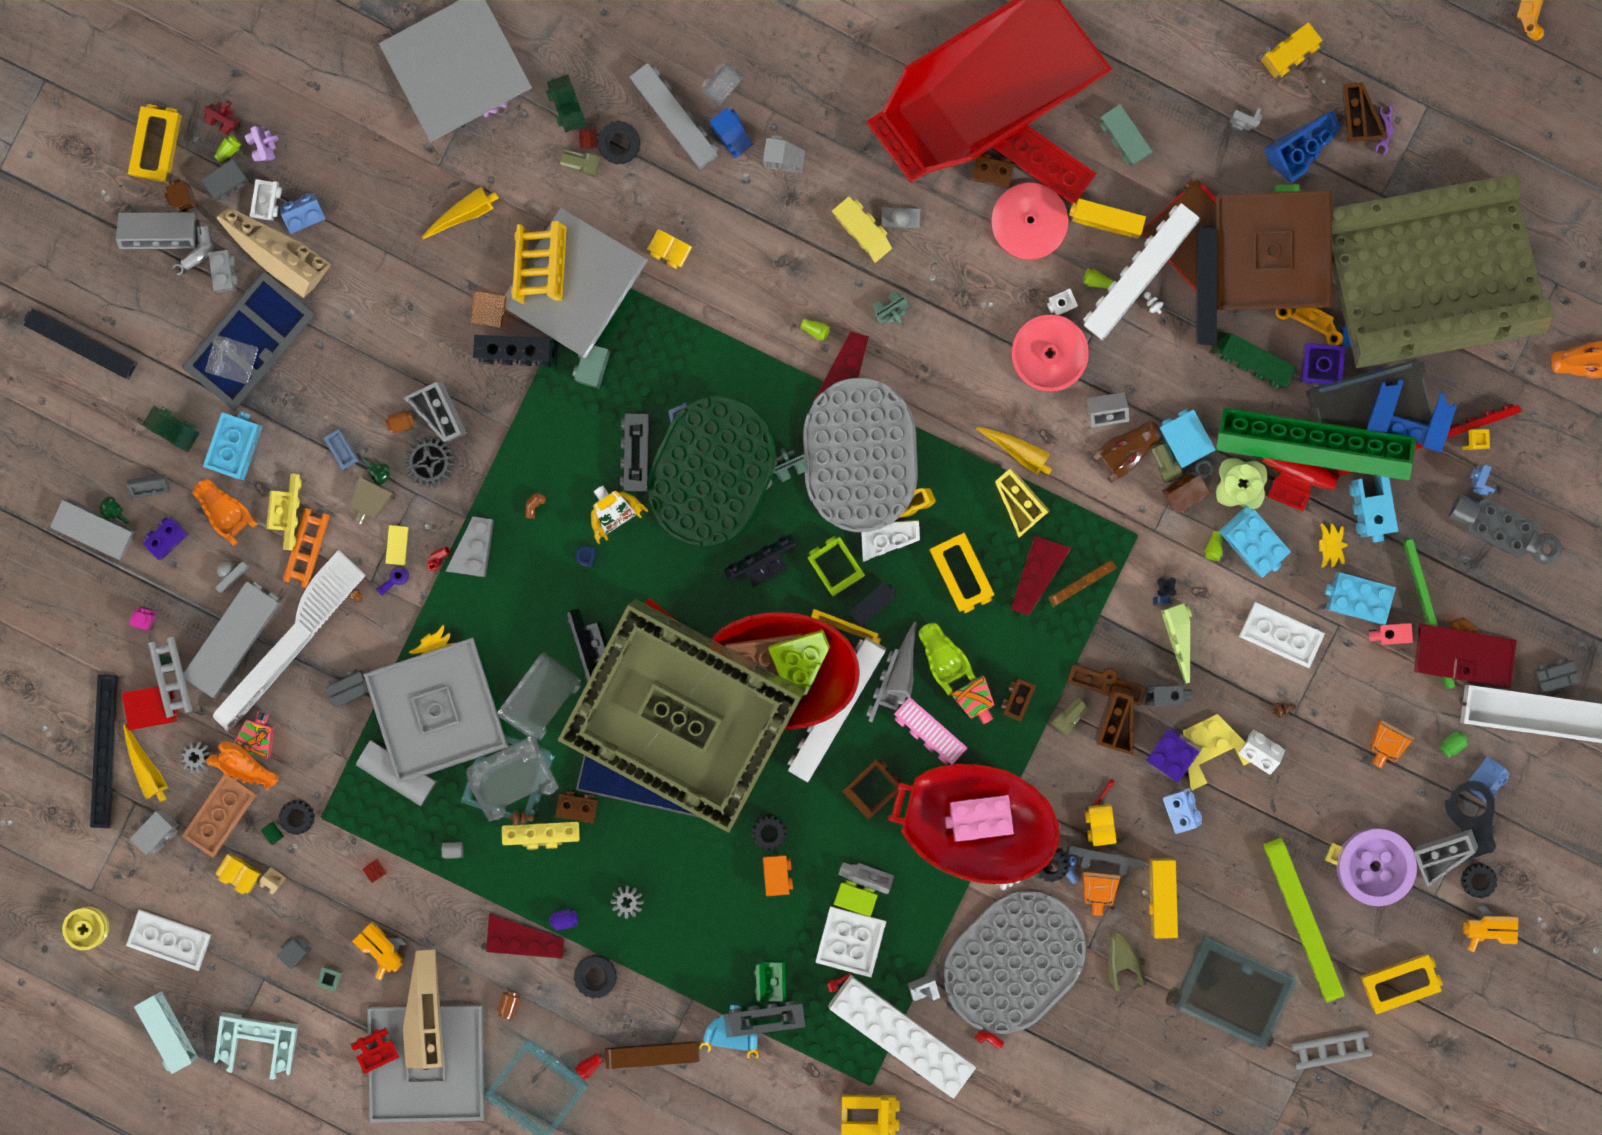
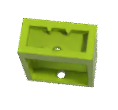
M835 536L825 542L826 546L822 549L816 547L810 551V556L808 557V560L832 596L865 576L840 537L836 539ZM839 544L856 570V573L832 588L814 559Z

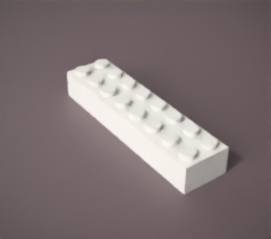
M1182 203L1179 207L1175 205L1169 212L1170 218L1167 222L1163 220L1160 223L1155 237L1151 235L1144 243L1146 248L1142 252L1138 251L1132 258L1134 263L1130 267L1126 266L1120 273L1122 278L1118 283L1114 281L1108 288L1109 294L1106 297L1102 296L1095 304L1097 309L1093 313L1090 311L1083 319L1085 322L1084 327L1101 341L1106 338L1199 222V217Z
M852 975L848 977L828 1005L831 1011L953 1099L976 1069L972 1062Z

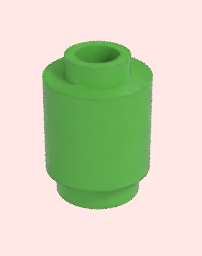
M1454 731L1442 741L1439 748L1448 758L1454 757L1468 746L1467 741L1469 739L1462 731L1459 733Z

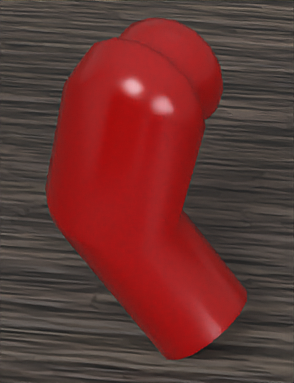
M447 546L430 554L427 562V569L429 571L437 570L442 558L451 554Z
M980 1030L975 1036V1040L980 1044L984 1043L986 1039L997 1049H1001L1004 1045V1041L994 1033Z

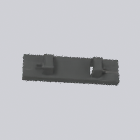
M1068 845L1067 849L1068 854L1082 857L1080 866L1084 868H1089L1090 859L1093 858L1120 864L1118 874L1126 876L1128 866L1144 868L1145 860L1072 845Z

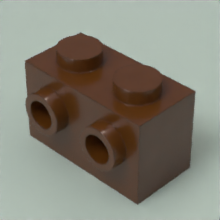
M981 154V156L976 157L971 181L1008 189L1014 164H1011V160L1000 158L998 161L993 160L990 155Z
M177 179L169 183L170 186L165 187L167 191L164 193L168 204L171 203L174 210L185 212L198 207L192 188L187 182Z
M1195 471L1162 490L1171 510L1177 514L1188 511L1190 506L1204 501L1206 496L1210 494L1203 479Z
M1019 678L1016 681L1012 680L1008 689L1011 692L1008 699L1005 698L1001 705V709H1003L1002 714L1022 721L1036 686Z
M567 790L559 794L555 817L588 823L595 822L599 800L594 799L595 795L583 794V797L575 796L576 792Z

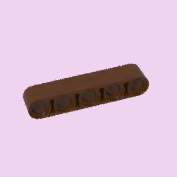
M698 1042L605 1048L606 1069L685 1064L700 1061Z

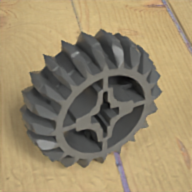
M430 436L429 442H427L425 437H422V444L415 440L417 447L409 446L413 450L412 453L405 452L406 455L410 456V459L403 460L409 463L404 469H411L407 476L411 477L414 475L413 483L419 479L418 486L420 487L426 482V488H430V482H432L433 487L436 488L437 481L441 485L444 484L443 477L447 480L450 479L447 472L454 473V470L449 469V466H456V463L450 462V459H454L455 455H448L452 448L445 450L446 442L440 446V438H437L434 443L432 436ZM429 447L438 448L443 456H432ZM423 449V459L414 463L417 453ZM428 458L438 460L431 464L432 467L423 464L428 461ZM445 462L442 472L436 476V466ZM426 468L430 478L422 477L416 469Z

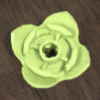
M1237 458L1223 460L1219 468L1221 482L1216 489L1217 502L1230 507L1241 505L1243 508L1246 506L1250 509L1259 508L1265 497L1264 485L1268 477L1266 467L1257 461L1244 462ZM1240 478L1247 481L1246 488L1238 486Z

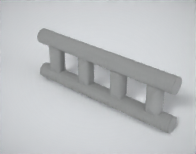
M174 637L167 638L168 644L158 647L155 641L148 643L167 718L174 716L173 710L184 708L185 713L193 711ZM170 652L173 663L161 665L159 654ZM175 670L177 682L166 684L163 673ZM179 689L182 700L171 703L168 691Z
M1368 1030L1292 1043V1050H1299L1301 1062H1295L1296 1070L1372 1056L1371 1048L1365 1049L1363 1038L1369 1037ZM1355 1040L1357 1051L1346 1053L1344 1042ZM1336 1043L1338 1055L1327 1056L1325 1045ZM1318 1047L1320 1058L1308 1060L1306 1049Z

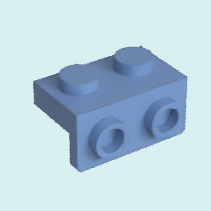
M315 193L305 194L299 200L286 202L280 207L281 216L290 234L326 219Z
M1483 464L1473 468L1470 475L1472 481L1469 487L1474 489V493L1481 496L1494 493L1495 489L1485 485L1492 467Z
M1487 756L1469 781L1475 780L1484 783L1491 789L1495 797L1500 786H1503L1508 781L1510 773ZM1468 789L1486 803L1484 796L1479 791Z

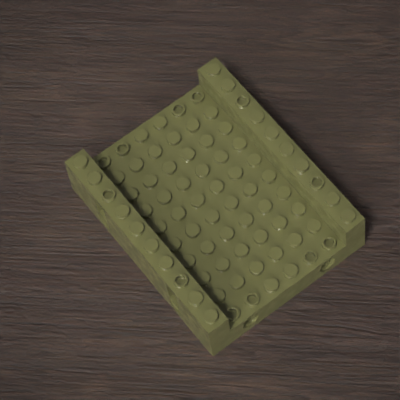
M1518 173L1332 208V267L1356 368L1548 332L1554 314L1550 299H1544L1532 254L1519 203L1522 189Z
M635 598L628 604L558 741L729 833L794 710L799 704L805 689Z

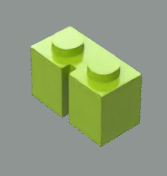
M846 880V882L841 881L834 905L871 917L878 896L877 893H874L875 890L864 886V889L856 886L857 883Z

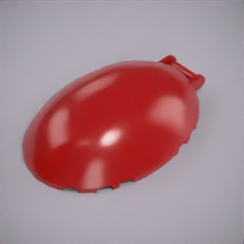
M762 613L731 622L721 628L711 638L725 646V644L800 633L803 636L820 630L824 631L830 648L807 695L802 696L785 729L805 728L833 718L846 708L858 688L860 667L854 648L837 629L816 618L795 613Z
M954 764L928 770L915 778L913 786L897 783L896 788H898L892 814L891 816L889 815L888 821L902 824L904 837L919 856L948 874L977 883L993 885L1010 884L1037 874L1048 865L1057 850L1060 830L1053 807L1036 787L1010 772L976 764ZM905 791H909L911 793L904 819L899 818ZM1009 795L1014 834L954 841L953 828L947 829L945 817L951 816L949 803Z

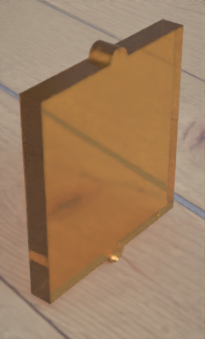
M475 292L473 305H471L470 323L502 328L503 317L506 314L507 296Z

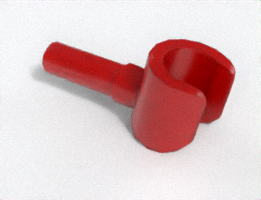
M851 973L836 980H830L827 983L828 991H838V984L846 981Z

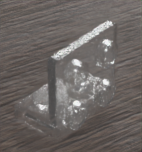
M216 335L205 372L248 384L258 348Z

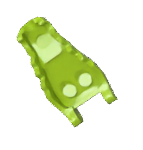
M929 623L920 629L919 637L925 647L931 672L947 695L953 693L949 685L967 675L970 681L976 679L965 654L944 635L938 624Z

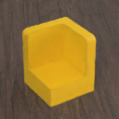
M1489 429L1468 430L1469 446H1462V450L1490 449Z

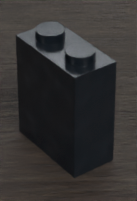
M883 582L848 613L862 627L896 597L894 595L896 590L890 583L885 584Z

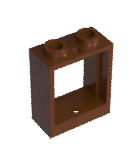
M875 759L842 790L868 820L897 794V783H902L895 774L893 776L887 771L889 767L882 760L878 762ZM874 767H877L895 787L870 809L852 788Z

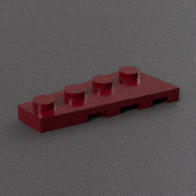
M850 331L813 402L833 384L846 379L859 378L869 336Z
M1034 536L1010 608L1011 610L1026 615L1031 613L1071 548Z
M489 914L486 952L563 958L564 938Z

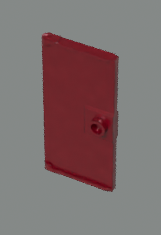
M1420 623L1414 672L1509 689L1512 685L1517 640Z

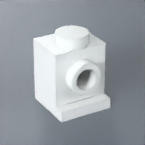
M1071 289L1048 299L1049 303H1047L1050 313L1058 316L1078 307ZM1060 299L1065 301L1064 306L1058 305Z

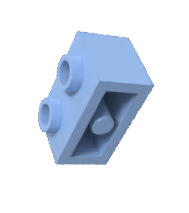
M1189 788L1163 797L1175 834L1202 825L1201 813L1196 808L1195 796Z

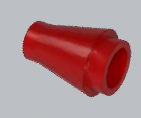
M595 1053L578 1063L575 1071L585 1080L592 1076L603 1060Z

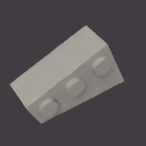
M772 135L771 138H766L763 158L764 168L802 173L805 150L782 140L783 137Z
M437 381L404 397V400L416 410L419 416L428 423L444 442L452 441L467 433L443 381Z
M472 517L446 569L447 572L486 577L494 520Z
M1472 829L1416 847L1414 855L1427 888L1476 852L1478 845Z

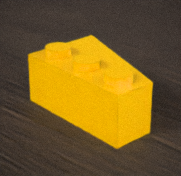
M1308 22L1285 41L1278 44L1272 51L1267 52L1261 61L1274 78L1278 75L1283 77L1290 71L1289 67L1292 64L1297 66L1305 60L1304 55L1308 52L1313 54L1320 48L1319 44L1323 40Z

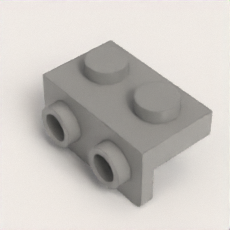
M1258 107L1252 117L1235 110L1231 115L1229 123H1232V127L1242 131V129L1250 131L1253 127L1256 128L1259 125L1263 116L1260 114L1262 109Z

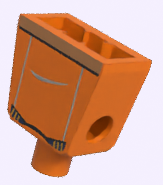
M1378 720L1369 746L1370 750L1377 753L1372 764L1382 769L1387 759L1396 762L1413 741L1414 737L1382 720Z
M1082 870L1084 902L1092 904L1091 915L1103 916L1104 905H1113L1120 875Z

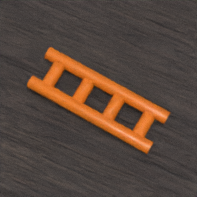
M304 508L296 534V543L291 550L282 580L290 583L291 578L301 580V587L307 588L310 583L330 515L324 513L322 518L311 516L312 510ZM308 523L319 526L316 537L305 534ZM302 541L313 544L310 555L299 552ZM297 559L308 562L305 573L294 570Z

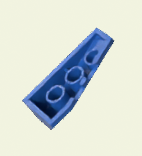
M1329 111L1277 139L1265 147L1264 151L1271 166L1289 183H1292L1308 171L1309 165L1314 159L1318 158L1319 152L1325 145H1328L1341 126L1334 111Z

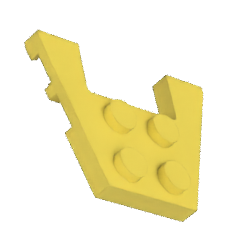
M1218 714L1183 730L1185 737L1203 748L1188 769L1191 790L1207 784L1199 765L1226 751L1235 748L1242 764L1250 763L1239 755L1246 742Z

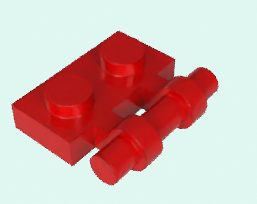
M386 1027L381 1030L372 1031L373 1034L364 1038L360 1037L351 1044L353 1051L359 1048L362 1051V1054L356 1056L364 1074L400 1057L392 1039L385 1043L382 1037L389 1034ZM376 1041L378 1046L368 1050L367 1045Z

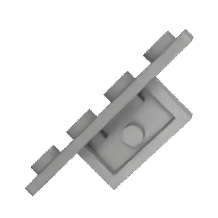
M895 649L894 652L890 651L886 661L889 662L888 669H883L880 677V680L883 681L881 688H876L873 696L876 699L874 706L870 705L866 715L869 717L868 721L873 722L879 704L896 711L898 709V696L886 693L898 649Z

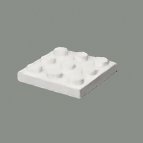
M830 906L815 963L872 977L886 921Z

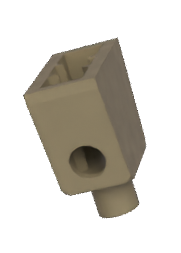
M359 477L350 504L352 508L358 510L353 521L364 525L368 516L376 519L391 500L394 493Z

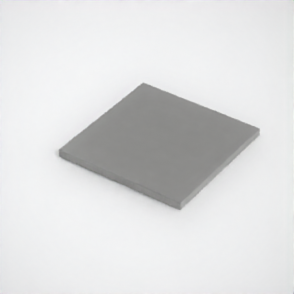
M459 0L379 43L430 142L532 88L486 0Z
M560 208L552 222L559 221L567 227L562 301H554L545 293L525 295L524 304H520L512 298V283L499 305L586 358L648 260ZM551 223L546 231L551 229ZM550 238L540 239L534 250L548 249L550 247ZM549 256L528 258L526 269L547 267L549 265ZM548 275L526 277L525 287L546 286L548 284Z
M474 638L363 674L398 784L508 748Z
M440 1005L445 1064L443 1067L425 1069L406 1068L403 1025L407 1006L367 1007L368 1036L373 1034L372 1031L381 1030L386 1027L389 1034L382 1037L385 1043L392 1039L400 1056L368 1072L369 1123L485 1120L483 1005ZM374 1041L368 1044V1050L378 1046L377 1042Z

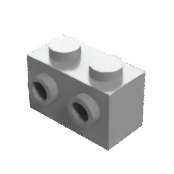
M228 250L209 252L213 291L219 293L236 290L238 279L233 269V266H235L234 255Z
M1125 392L1087 398V410L1091 427L1129 422V407Z

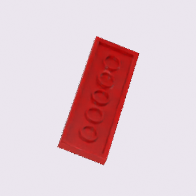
M1028 125L992 147L996 152L1011 160L1016 166L1052 189L1072 205L1073 202L1076 203L1097 174Z

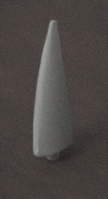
M917 622L913 623L899 649L887 684L886 693L898 696L897 703L905 704V698H910L913 686V650Z

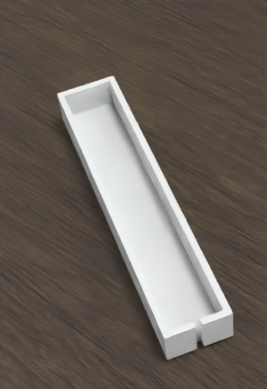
M1465 685L1463 702H1466V706H1462L1460 723L1602 743V704Z

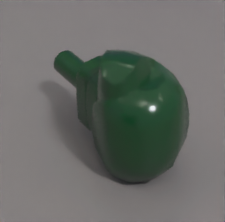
M366 457L362 458V461L369 467L367 472L376 484L382 485L390 478V467L386 463L379 465L375 462L372 464Z
M107 497L101 502L99 506L101 515L106 518L112 517L114 520L118 517L126 525L130 522L121 514L123 509L116 503L114 497Z

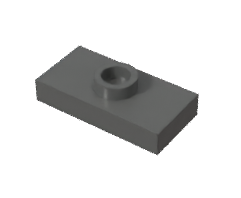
M165 474L127 480L131 498L169 493V485Z

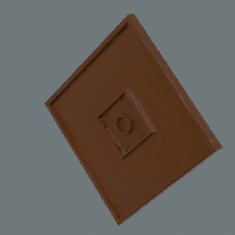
M1332 190L1216 194L1217 310L1333 307Z

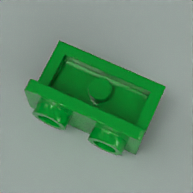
M785 962L757 963L754 971L757 1002L786 1001Z

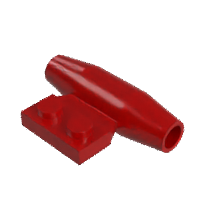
M1262 457V462L1281 473L1274 479L1267 497L1300 511H1304L1311 495L1310 485L1334 490L1339 479L1338 475L1325 467Z

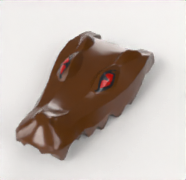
M1148 421L1137 429L1110 439L1091 458L1095 462L1102 457L1114 473L1107 478L1112 483L1132 471L1149 449L1161 439L1162 433L1154 422Z

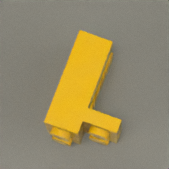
M842 1094L841 1135H895V1131H899V1119H896V1112L900 1111V1100H896V1095ZM847 1109H878V1122L847 1121Z

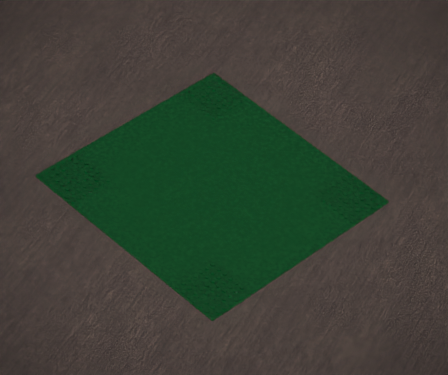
M630 288L594 344L610 351L599 389L574 380L575 377L572 376L574 367L579 365L581 359L576 352L560 342L557 344L556 364H551V367L538 368L450 549L451 554L447 556L396 661L398 663L421 655L422 652L410 654L409 651L419 647L421 639L429 633L431 635L435 634L442 625H444V631L441 638L448 633L451 634L447 644L474 638L508 748L428 774L436 779L437 782L422 806H419L356 766L359 757L370 740H374L386 748L373 708L321 818L723 1015L729 1014L730 1005L741 1006V1012L748 1011V1007L759 1006V1009H766L768 1004L777 1003L778 1007L784 1006V1002L795 1001L796 1005L802 1004L805 1027L762 1034L870 1086L873 1084L888 1051L829 1009L828 1005L838 991L829 992L827 983L830 980H836L851 973L854 978L901 1012L907 1014L913 1001L908 983L925 977L971 882L948 874L928 863L909 845L902 833V824L888 821L889 815L891 816L896 795L868 820L842 792L875 759L878 762L882 760L889 767L887 771L891 776L895 774L903 784L913 786L916 777L928 770L947 766L938 758L940 754L937 751L931 752L924 746L925 741L921 737L917 740L909 733L911 729L906 724L902 727L894 720L897 717L894 715L896 710L879 704L873 722L868 721L869 717L866 716L870 705L874 706L876 701L873 698L877 687L881 688L883 682L880 680L883 669L887 670L889 662H886L890 651L894 652L895 649H900L913 623L917 622L913 650V686L910 698L967 747L954 764L989 766L1022 777L1067 684L1072 665L1077 663L1138 535L1021 478L1048 508L1049 512L1018 537L995 482L1007 470L915 426L918 469L916 490L931 489L936 502L929 508L919 509L915 514L908 517H899L895 521L919 520V541L896 548L863 562L862 532L841 529L823 518L808 495L805 472L798 475L795 467L791 466L787 468L791 478L784 482H781L777 474L773 473L771 478L772 485L766 489L751 521L738 535L723 543L709 546H697L682 542L671 536L659 524L660 522L651 510L648 492L624 491V487H620V476H624V468H621V456H624V449H621V437H625V430H621V418H625V414L649 415L648 474L656 453L671 425L668 411L684 403L690 405L699 399L712 396L733 397L751 405L763 416L772 431L776 445V457L783 455L780 449L784 448L786 453L791 450L794 451L795 455L789 458V460H792L804 454V423L823 381ZM640 425V435H633V426H631L630 437H633L630 480H632V471H640L639 481H642V469L639 467L640 437H643V425ZM783 460V461L779 462L778 465H776L775 467H777V466H779V465H781V464H783V463H786V461ZM604 486L608 494L614 491H624L635 496L648 509V512L645 510L640 512L642 518L635 515L606 534L608 537L607 541L605 537H601L599 539L600 544L597 543L591 525L593 505L599 502L594 493L596 489ZM535 493L544 494L546 501L535 508V518H525L526 501ZM472 517L494 520L486 577L446 571ZM962 533H965L994 593V596L991 597L992 601L984 605L979 602L974 605L975 609L964 613L963 610L959 612L929 550ZM792 535L796 546L780 554L787 567L786 570L754 587L746 572L728 581L723 571L728 565L744 559L748 554L761 550L765 545L778 541L782 536ZM833 536L836 539L839 537L842 539L865 575L834 596L831 595L808 560L810 551L816 547L822 549L826 546L825 542ZM1034 536L1071 548L1031 613L1026 615L1011 610L1010 608ZM839 544L814 559L832 588L856 573V570ZM955 545L945 550L943 556L963 597L969 599L980 594L981 588L961 547ZM587 546L597 549L593 568L577 562L576 552L579 548ZM883 582L885 584L890 583L896 590L894 593L896 597L862 626V628L878 633L877 638L881 639L879 644L887 649L808 782L789 772L790 765H788V762L793 754L797 756L800 751L797 748L802 738L807 739L810 734L807 732L809 727L784 729L729 833L701 817L599 795L594 797V799H599L594 823L555 817L559 794L564 793V790L576 792L575 796L583 797V794H590L576 790L584 754L558 741L588 683L585 678L583 664L579 659L577 645L573 639L572 628L568 623V611L579 609L584 626L601 622L608 644L628 604L635 598L643 603L651 598L677 621L711 639L721 628L731 622L762 613H795L811 617L813 610L816 609L860 626L848 612ZM929 623L938 624L944 635L965 654L976 679L982 675L984 676L994 702V706L988 709L993 717L991 721L983 724L978 715L970 718L951 694L947 695L938 684L931 672L925 647L919 637V631L922 627ZM834 627L850 642L854 650L860 640H865ZM966 675L949 686L955 692L972 681ZM1017 678L1036 686L1022 721L1002 714L1003 709H1001L1004 699H1008L1011 692L1008 689L1012 680L1016 681ZM591 759L586 785L615 791L619 773ZM874 767L852 790L872 809L895 786L877 767ZM626 778L623 793L634 795L636 788L647 790L646 798L657 800L658 794ZM905 791L899 814V818L904 819L911 793L909 791ZM665 799V802L675 804V803H673V802H671V801ZM516 809L519 815L521 812H525L526 815L532 814L535 817L533 821L526 820L524 824H521L519 821L518 825L578 822L580 840L578 842H562V845H558V848L547 849L546 846H538V849L528 850L523 845H503L502 826L513 825V821L508 820V816H512L513 811ZM763 816H776L785 824L787 831L786 839L777 849L764 850L758 847L753 840V826ZM766 825L762 828L761 835L765 840L772 841L777 837L778 831L773 825ZM462 842L463 857L443 858L442 843ZM786 854L787 859H791V870H788V878H792L793 889L789 890L790 893L787 895L766 896L763 856ZM843 862L850 865L860 863L894 876L888 894L877 890L874 892L878 896L871 917L885 920L886 924L872 977L815 963L830 906L851 911L834 905L841 881L846 882L848 878L839 875ZM857 883V887L864 889L863 885ZM626 885L630 887L629 892H632L633 888L636 887L637 890L634 894H642L640 898H637V900L644 901L641 905L637 904L642 910L639 912L634 909L635 917L630 912L628 918H625V912H622V915L619 917L617 914L620 909L612 910L617 905L611 903L612 899H617L613 896V893L617 892L620 894L619 887H622L624 892H626ZM624 897L623 905L627 904V907H629L632 900ZM569 908L571 910L576 909L579 924L574 925L572 928L558 931L555 930V927L551 928L549 916H552V912ZM785 962L786 1001L757 1002L755 995L756 977L754 974L757 963ZM845 981L838 984L839 990L845 983ZM784 1011L778 1015L748 1019L753 1026L780 1023L779 1015L787 1013ZM789 1021L783 1022V1025L789 1024Z

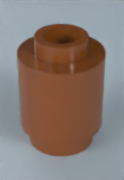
M410 410L387 415L388 419L385 420L388 431L392 430L393 434L410 429V426L415 425Z
M507 990L506 993L502 992L497 1010L499 1011V1017L513 1020L521 997L517 996L518 992Z

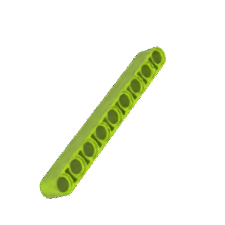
M1282 837L1264 843L1265 852L1325 1002L1328 1003L1345 996Z

